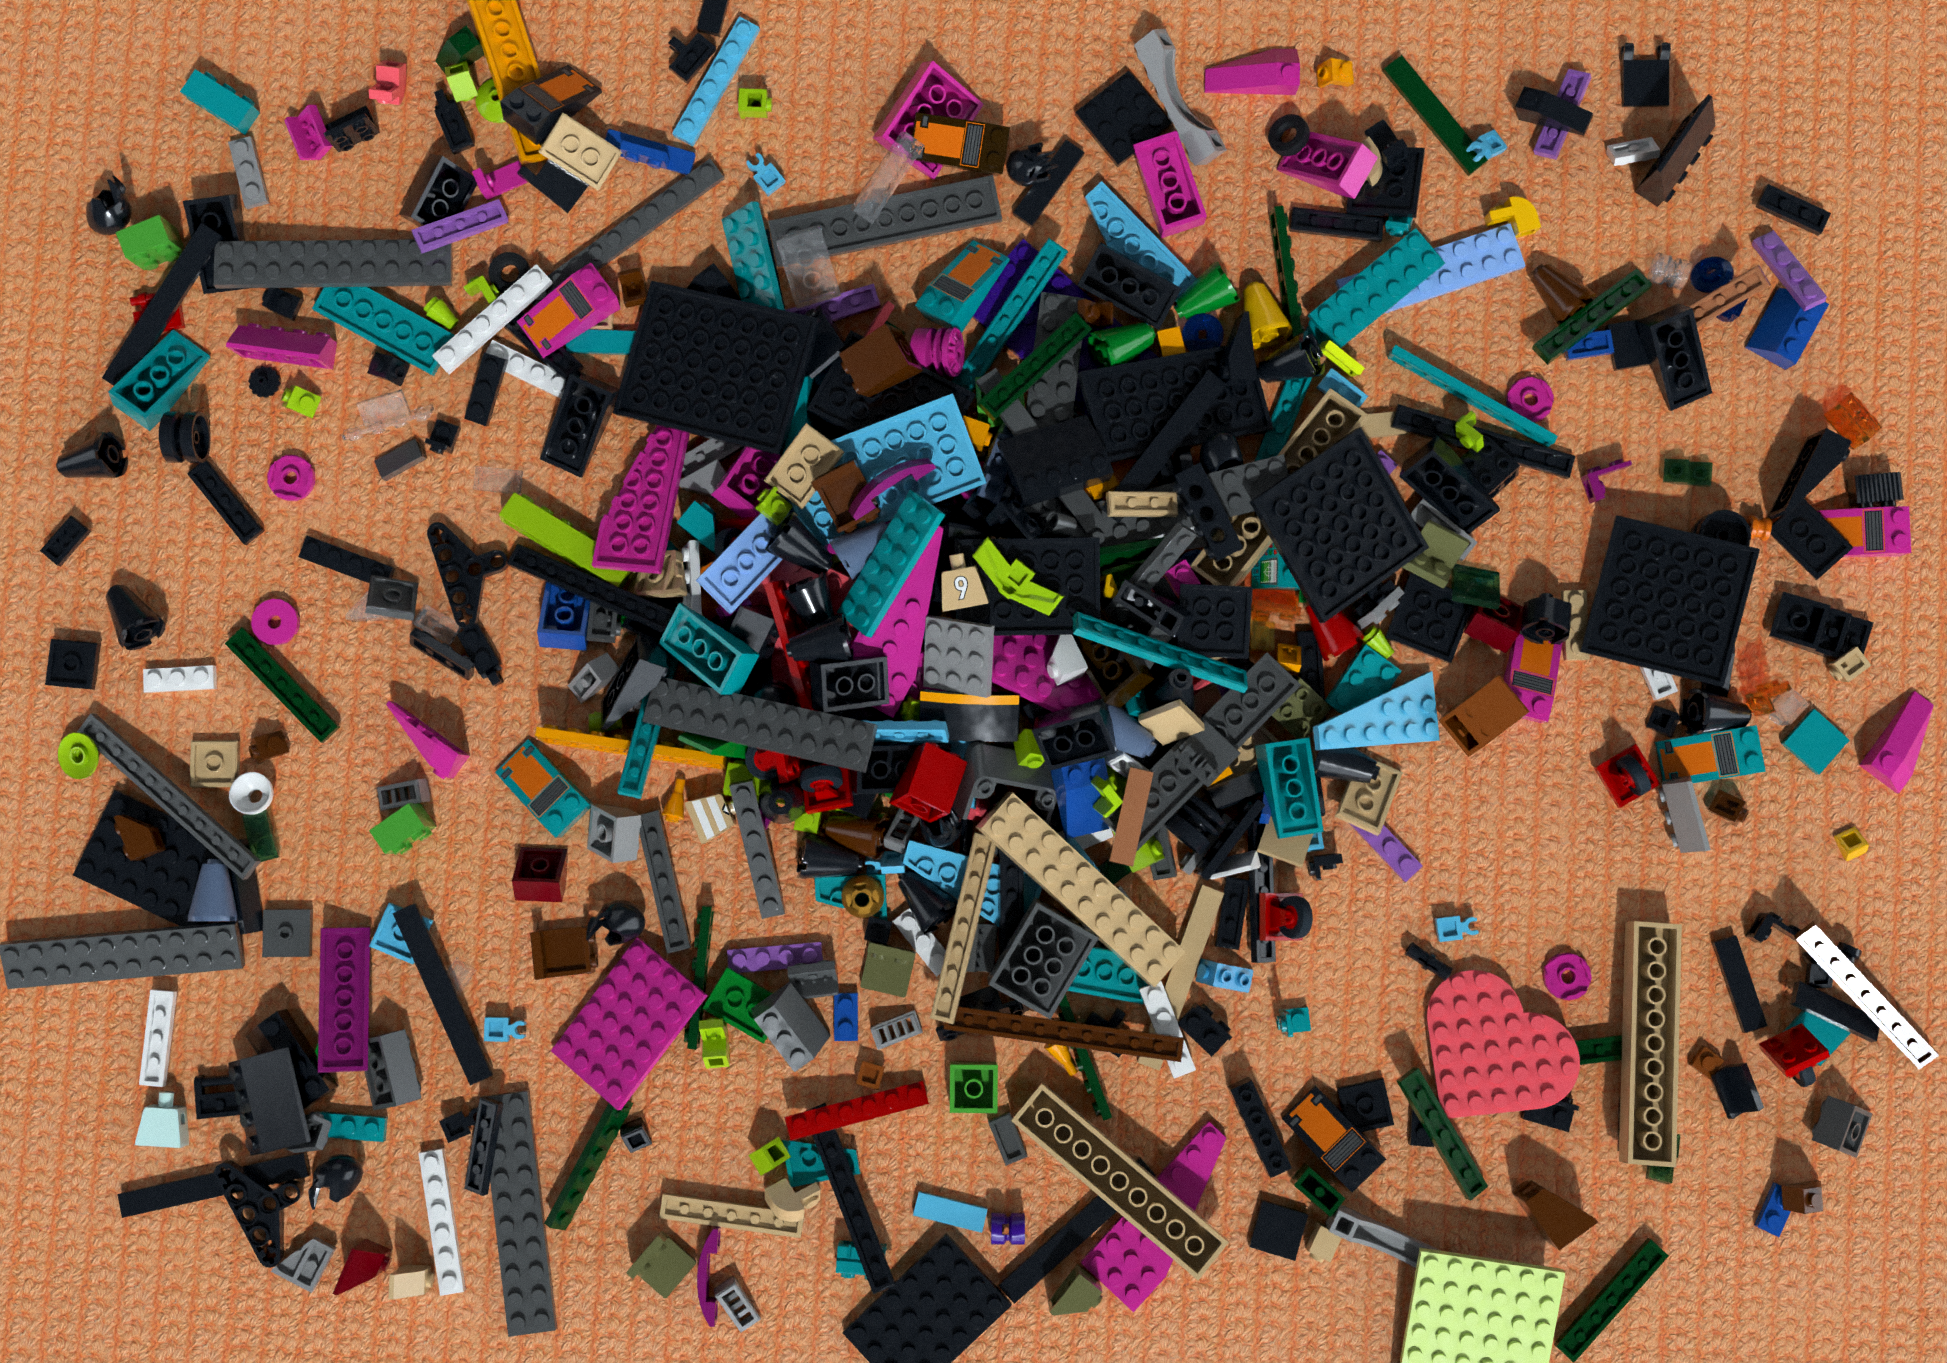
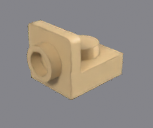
M1853 647L1837 660L1828 663V666L1831 668L1829 670L1831 676L1836 681L1840 680L1841 682H1850L1872 666L1858 647Z

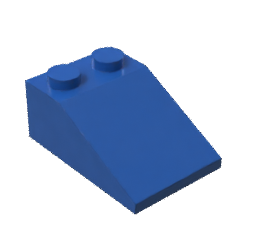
M546 583L537 629L539 646L587 651L590 601Z
M1105 759L1089 760L1051 770L1065 839L1110 829L1101 820L1103 816L1093 808V805L1102 796L1090 782L1096 775L1104 781L1108 778Z

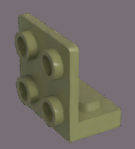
M1428 520L1420 532L1429 548L1402 568L1444 589L1449 581L1452 568L1470 541Z
M1291 675L1301 686L1270 717L1276 719L1296 739H1303L1308 737L1313 731V726L1319 724L1330 711L1331 706L1301 678Z
M870 941L860 987L903 998L906 997L916 951Z
M661 1231L626 1273L632 1279L638 1275L663 1298H667L697 1261L666 1233Z

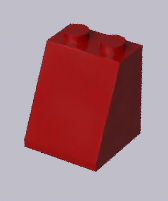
M925 742L916 747L889 803L930 823L950 814L968 762L960 759L961 757L956 753L940 749V746L936 743Z

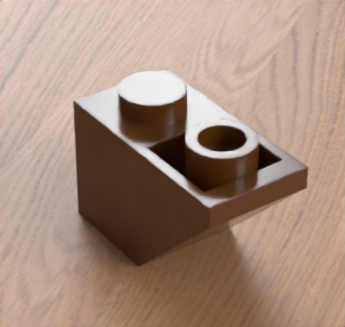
M129 815L114 816L116 822L114 824L115 830L123 840V851L130 861L142 860L166 850L157 827Z

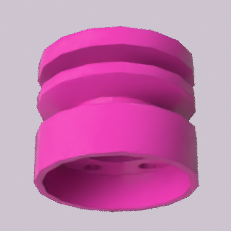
M955 327L949 329L940 328L938 331L935 328H917L912 335L910 347L919 364L942 377L959 376L963 368L965 354L964 341L960 330Z

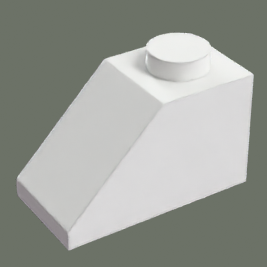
M1059 635L1047 664L1048 674L1054 679L1057 686L1083 677L1088 668L1072 635Z

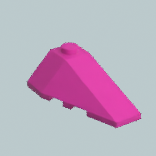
M1271 49L1205 69L1204 93L1296 95L1300 86V61L1297 49Z
M1913 691L1859 766L1899 794L1913 775L1934 705L1916 691Z
M388 701L387 707L427 763L434 768L432 772L442 779L446 777L454 779L470 755L396 702Z

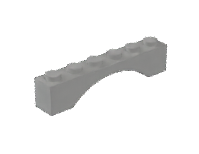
M1153 29L1134 44L1137 57L1145 66L1147 76L1154 84L1157 96L1167 110L1169 120L1174 124L1180 141L1184 143L1188 151V158L1195 166L1207 165L1227 149L1218 131L1198 120L1183 101L1175 76L1176 48L1166 29Z
M1342 1204L1331 1217L1328 1216L1325 1222L1329 1232L1350 1242L1382 1251L1415 1268L1419 1248L1439 1250Z

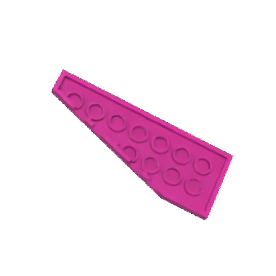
M657 426L653 434L650 433L646 447L643 452L640 451L623 481L624 485L618 496L614 497L608 514H604L600 522L592 560L594 568L654 574L662 573L690 433Z
M938 526L871 638L867 637L859 631L850 649H854V657L887 656L889 704L872 707L892 718L917 675L926 617L928 615L944 529L941 526Z
M1207 1121L1156 1179L1195 1211L1226 1141V1136L1212 1123ZM1123 1216L1115 1222L1081 1260V1264L1133 1312L1163 1281L1173 1262L1169 1255Z

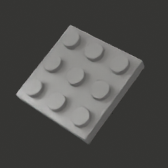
M934 615L927 616L923 686L984 698L990 697L994 625Z

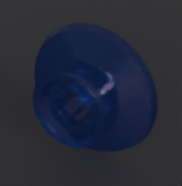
M1708 257L1699 261L1694 266L1690 274V280L1698 291L1711 293L1733 279L1734 269L1731 263L1724 258Z
M1205 313L1196 314L1189 318L1182 331L1183 342L1191 352L1220 347L1224 336L1219 320ZM1205 330L1206 339H1199L1198 331Z

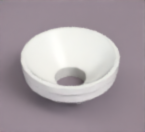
M248 772L239 776L233 782L229 791V799L232 806L237 811L248 815L264 811L272 802L274 795L273 786L269 779L257 772ZM256 790H260L262 792L261 800L252 803L250 800L251 794Z

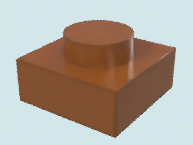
M1701 1046L1688 1065L1711 1080V1075L1720 1068L1724 1060L1707 1047Z
M862 1060L856 1084L879 1090L885 1066Z

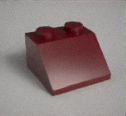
M1483 587L1472 608L1464 633L1473 639H1478L1490 645L1493 649L1507 653L1520 634L1523 606Z
M521 847L512 878L515 900L562 902L567 881L568 849Z

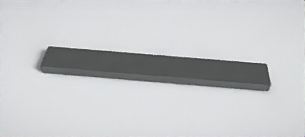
M995 368L976 380V384L982 393L987 395L1003 380V377ZM1019 399L1000 415L1014 436L1040 429ZM1084 489L1058 497L1071 516L1076 519L1084 534L1105 521V518Z

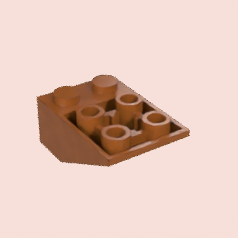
M1498 675L1451 707L1438 721L1469 757L1530 711L1502 677Z

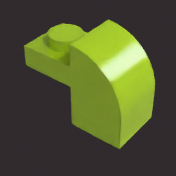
M717 1018L699 1021V1031L703 1041L702 1058L706 1069L730 1067L727 1023L723 1019Z

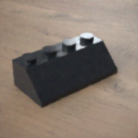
M766 605L740 606L728 631L760 654L739 693L746 696L750 695L758 678L763 674L764 665L773 654L774 645L780 637L772 610ZM705 681L703 682L702 686L712 688Z
M287 1009L275 1012L259 1023L246 1036L257 1054L286 1047L289 1048L303 1110H306L339 1087L330 1073H318L317 1055Z

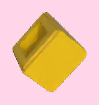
M1855 826L1834 836V840L1846 861L1854 859L1868 850V842Z

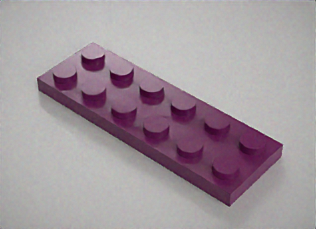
M370 927L320 929L318 1073L368 1071Z

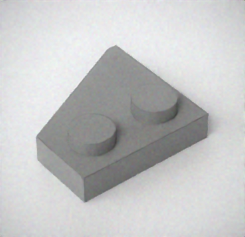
M1399 586L1385 596L1386 599L1379 605H1374L1354 624L1362 630L1372 622L1375 624L1381 622L1387 616L1384 613L1386 610L1390 612L1400 604L1398 599L1404 594L1403 590Z
M315 1237L275 1266L271 1272L312 1293L317 1287L337 1247Z

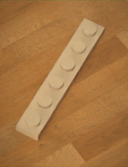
M663 1193L659 1216L661 1219L801 1238L804 1219L797 1222L781 1220L773 1214L769 1207Z

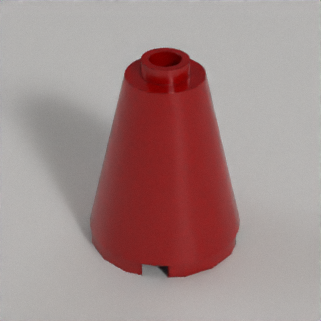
M1310 605L1305 607L1324 661L1329 660L1328 655L1332 654L1336 657L1358 643L1356 641L1357 637L1362 640L1365 638L1363 632L1342 611L1325 623H1320Z

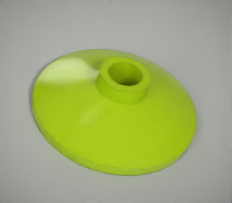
M490 79L478 89L476 107L481 116L493 123H504L506 121L503 120L500 100H493V97L497 95L493 79Z
M84 733L68 734L62 739L58 748L59 764L62 770L71 778L84 779L91 776L96 770L99 761L98 749L94 741Z

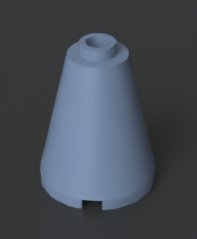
M884 521L829 540V543L853 581L859 576L890 522L885 524Z
M1106 704L1112 718L1117 750L1140 758H1144L1146 755L1150 756L1156 748L1154 743L1155 737L1132 715H1129L1128 711L1123 707L1118 708Z
M207 859V864H202L187 916L188 921H237L238 915L228 866L222 864L220 859Z

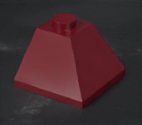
M368 1239L354 1246L349 1253L333 1294L339 1295L375 1278L383 1271L386 1272L392 1260L389 1257L392 1249Z

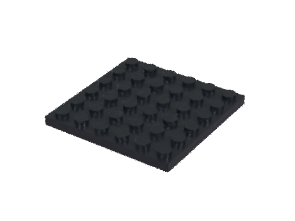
M1361 427L1354 429L1249 501L1320 623L1328 621L1429 548Z
M1616 515L1580 652L1724 687L1760 549Z

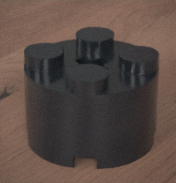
M1542 593L1538 598L1525 602L1521 626L1523 637L1536 644H1543V641H1551L1552 645L1566 641L1570 633L1572 604L1554 598L1550 593Z

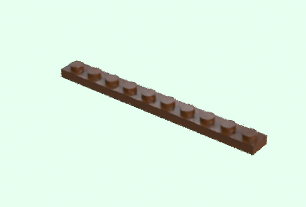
M958 1006L954 1024L944 1022V1029L1176 1062H1181L1184 1038L1178 1036Z

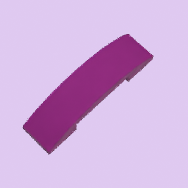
M928 458L905 461L888 468L873 478L859 492L848 510L855 521L876 508L871 499L908 475H911L916 481L934 470L936 468L935 465Z
M717 1226L714 1227L704 1244L697 1272L699 1303L709 1327H715L718 1319V1300L716 1297H709L710 1253L717 1254L720 1250L721 1227Z

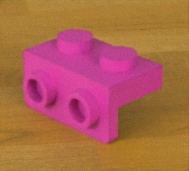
M307 105L298 117L285 118V124L300 160H321L331 149V143L323 134L326 132V128L316 105Z

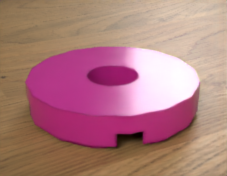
M1533 377L1519 379L1510 387L1506 396L1507 408L1534 423L1541 421L1550 413L1554 402V395L1550 386L1545 381ZM1525 395H1533L1536 400L1535 405H1527L1524 400Z
M285 455L270 466L267 473V482L277 497L286 501H299L307 497L313 490L315 472L312 465L306 459L296 455ZM291 472H295L297 475L296 481L288 484L286 476Z
M266 600L257 606L252 614L251 626L253 633L266 644L282 645L288 643L299 630L300 618L298 611L284 600ZM274 616H279L281 624L278 628L274 629L270 624L271 619Z
M1560 953L1550 958L1544 966L1542 975L1544 985L1549 993L1556 998L1564 1000H1574L1584 995L1592 979L1591 970L1586 961L1571 953ZM1565 970H1570L1573 974V978L1569 983H1564L1561 977Z

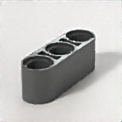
M1050 511L1031 517L1037 521L1040 529L1043 531L1036 538H1069L1074 534L1077 526V521L1074 517L1057 511ZM1016 526V538H1026Z

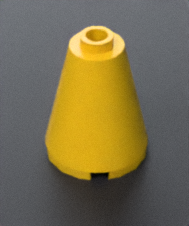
M1259 282L1248 284L1243 291L1244 311H1249L1254 349H1266L1278 345V340L1282 337L1285 340L1288 339L1292 334V327L1265 284Z

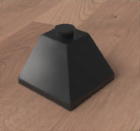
M714 263L695 276L687 289L741 301Z

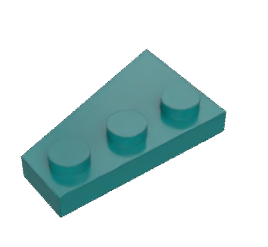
M871 873L815 878L816 901L839 908H845L842 903L841 894L844 885L849 879L858 875H868L875 878L883 887L884 902L881 909L873 916L888 920L886 874ZM858 893L855 901L858 905L864 906L869 903V896L866 893Z
M782 1140L791 1156L786 1160L791 1187L829 1180L816 1144ZM844 1148L853 1174H861L857 1149Z

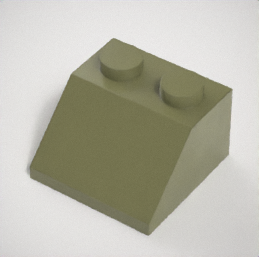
M1077 1264L1048 1301L1049 1312L1055 1316L1088 1312L1091 1307L1095 1308L1103 1297L1101 1296L1100 1282Z

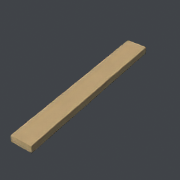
M974 833L930 1019L954 1024L997 847L983 833Z
M1202 884L1180 942V946L1185 950V953L1170 969L1164 986L1177 1022L1224 895L1223 892ZM1152 1023L1148 1030L1149 1033H1155ZM1139 1056L1137 1063L1160 1071L1163 1060Z

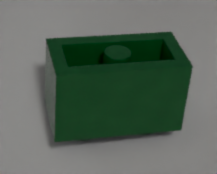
M1305 1162L1289 1180L1330 1217L1346 1199Z

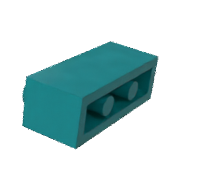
M195 69L180 92L194 104L246 135L260 114L254 107L255 102L245 95L242 97L235 94L237 91L226 83L223 85L216 82L218 79L207 71L202 74Z

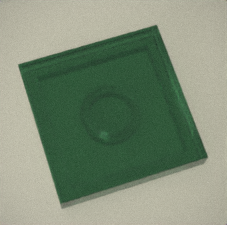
M1460 564L1454 565L1451 571L1452 601L1498 610L1500 606L1499 572Z

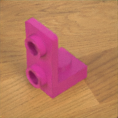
M520 161L511 163L488 174H485L481 168L472 171L481 193L487 200L528 183L517 174L518 170L522 167Z

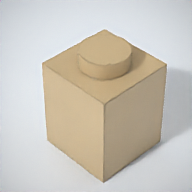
M1317 1221L1305 1248L1310 1252L1309 1256L1316 1261L1322 1263L1323 1260L1331 1263L1342 1238L1329 1232L1326 1225Z

